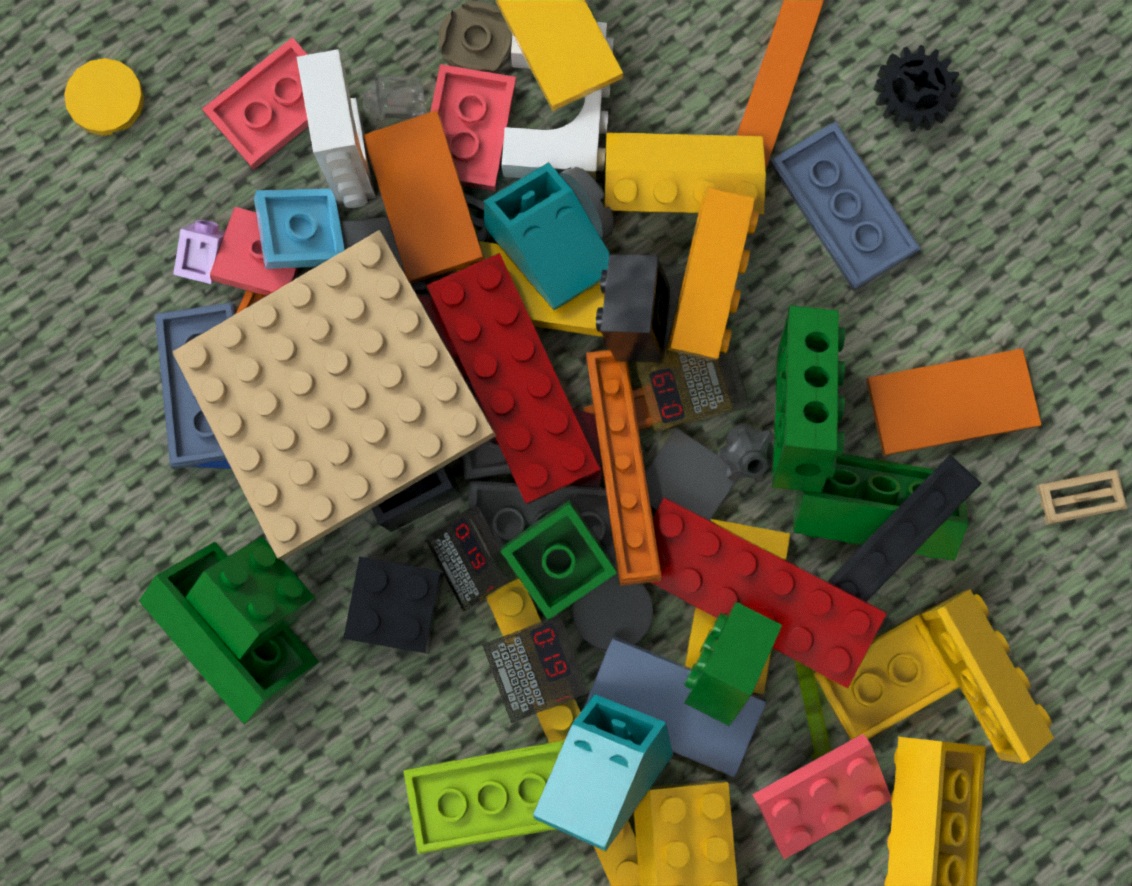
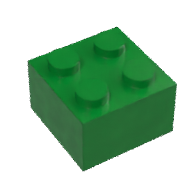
M568 500L506 542L500 550L547 620L617 573L616 565L571 500Z
M260 537L206 569L185 598L240 660L292 625L313 601L315 596L288 565L276 557L267 541Z
M735 602L728 615L720 612L712 630H709L699 651L701 654L696 664L694 663L683 685L690 689L684 704L730 726L751 697L782 625Z

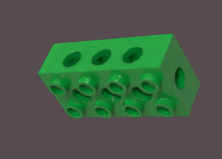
M789 306L777 349L772 488L822 493L827 478L834 477L836 457L842 456L844 432L837 431V424L843 418L845 399L844 396H838V386L843 384L845 362L838 361V352H842L844 347L845 328L839 327V310Z

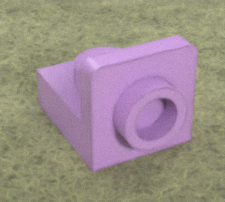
M196 220L195 223L180 229L173 275L208 284L215 282L211 281L210 272L225 231L219 230V224L207 220Z

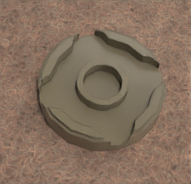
M470 1L462 4V7L457 8L455 11L452 9L445 15L439 27L438 44L443 59L449 66L495 73L508 62L511 56L512 32L498 7L487 2Z

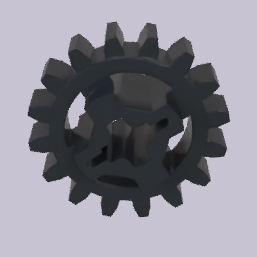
M922 45L918 47L915 54H912L908 47H904L900 53V58L892 53L886 62L887 65L881 66L877 74L880 79H877L873 88L874 91L881 94L878 95L875 103L878 106H887L883 114L885 119L892 115L897 117L895 127L899 128L905 121L909 122L911 132H915L919 123H922L926 130H930L935 120L942 124L947 118L948 112H952L958 102L954 98H957L961 87L953 85V83L959 77V72H948L947 68L952 62L950 59L942 62L937 60L939 50L935 49L929 56L925 55V49ZM915 84L921 87L920 92L913 89ZM923 107L927 108L926 110H916Z

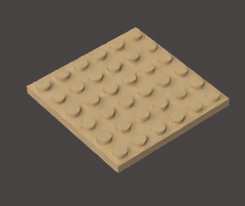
M380 230L172 351L276 557L280 560L295 554L496 436Z

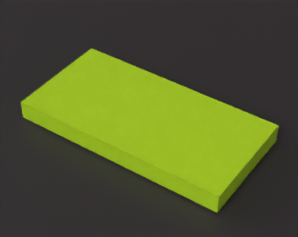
M565 740L403 770L417 853L421 854L555 830V828L534 819L533 814Z

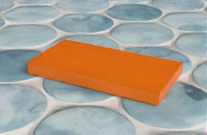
M435 110L363 135L402 265L410 283L413 284L485 260L439 112Z
M1023 348L883 374L866 379L883 456L1041 426Z

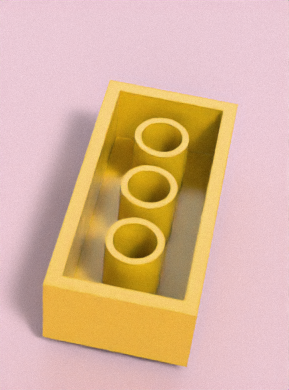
M700 781L651 786L634 810L639 885L738 886L729 783Z

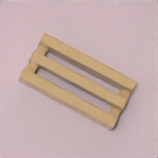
M1117 469L1036 486L1037 492L1041 497L1040 504L1041 508L1044 509L1046 525L1127 509ZM1110 480L1111 483L1110 488L1052 499L1050 493L1051 491ZM1114 495L1115 503L1060 514L1055 513L1054 507Z

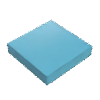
M331 189L256 191L254 202L265 269L317 267L345 250L337 203Z

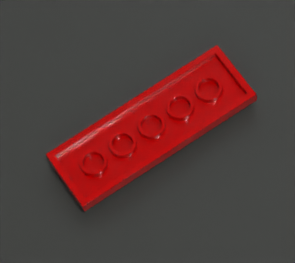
M498 253L426 285L483 412L496 434L495 438L525 504L528 505L599 473L600 468L501 254Z
M663 498L652 519L661 581L651 583L716 618L720 612L728 615L735 602L781 624L782 627L772 647L773 649L849 688L887 612L668 498Z

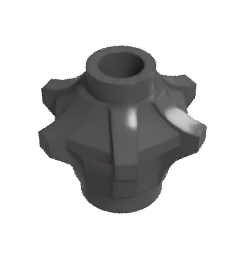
M746 424L732 428L727 435V444L720 448L718 454L720 458L726 459L728 463L727 478L734 481L738 477L754 478L756 483L763 481L762 474L773 464V446L771 442L775 438L774 433L770 430L757 431L752 426Z

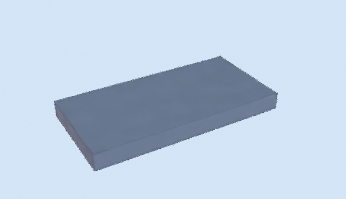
M836 121L770 160L769 164L853 291L921 250Z
M233 302L155 314L170 467L173 469L227 460L172 351L235 315L236 306Z
M613 636L585 706L596 694L664 721L667 724L672 752L735 777L765 707L766 699L752 693L731 725L727 726L684 704L690 689L683 685L691 670L690 667Z

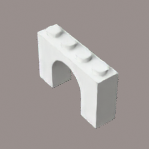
M597 22L613 53L614 38L606 37L607 23ZM512 34V67L530 69ZM610 85L585 96V103L579 115L572 122L561 128L538 130L505 127L502 154L503 177L523 178L549 162L558 173L563 172L569 167L571 169L579 167L589 173L596 181V171L604 172L606 148L598 147L599 134L606 135L608 111L601 110L602 97L609 98Z
M337 49L298 56L297 62L313 153L337 204H344L348 208L364 206L368 203V199L376 198L368 150L363 137L365 133L361 111L356 98L350 99L345 66L340 52Z

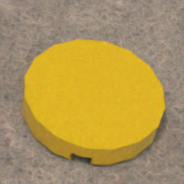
M107 58L92 60L77 68L69 78L64 93L66 109L76 124L89 133L101 136L113 135V132H118L121 129L124 131L132 126L140 116L144 104V93L141 83L132 69L120 61Z

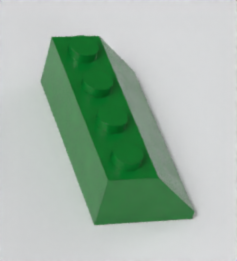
M842 453L841 457H836L834 477L827 478L822 493L796 491L793 533L804 534L813 538L821 537L844 541L852 545H863L935 469ZM965 501L914 554L932 559L956 560L968 526Z
M213 542L157 574L139 599V602L245 725L270 707L315 667L319 661L290 627H287L240 660L185 598L206 569L228 557L220 546Z

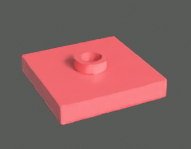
M234 207L210 272L211 281L267 296L295 280L299 268L265 269L256 212Z

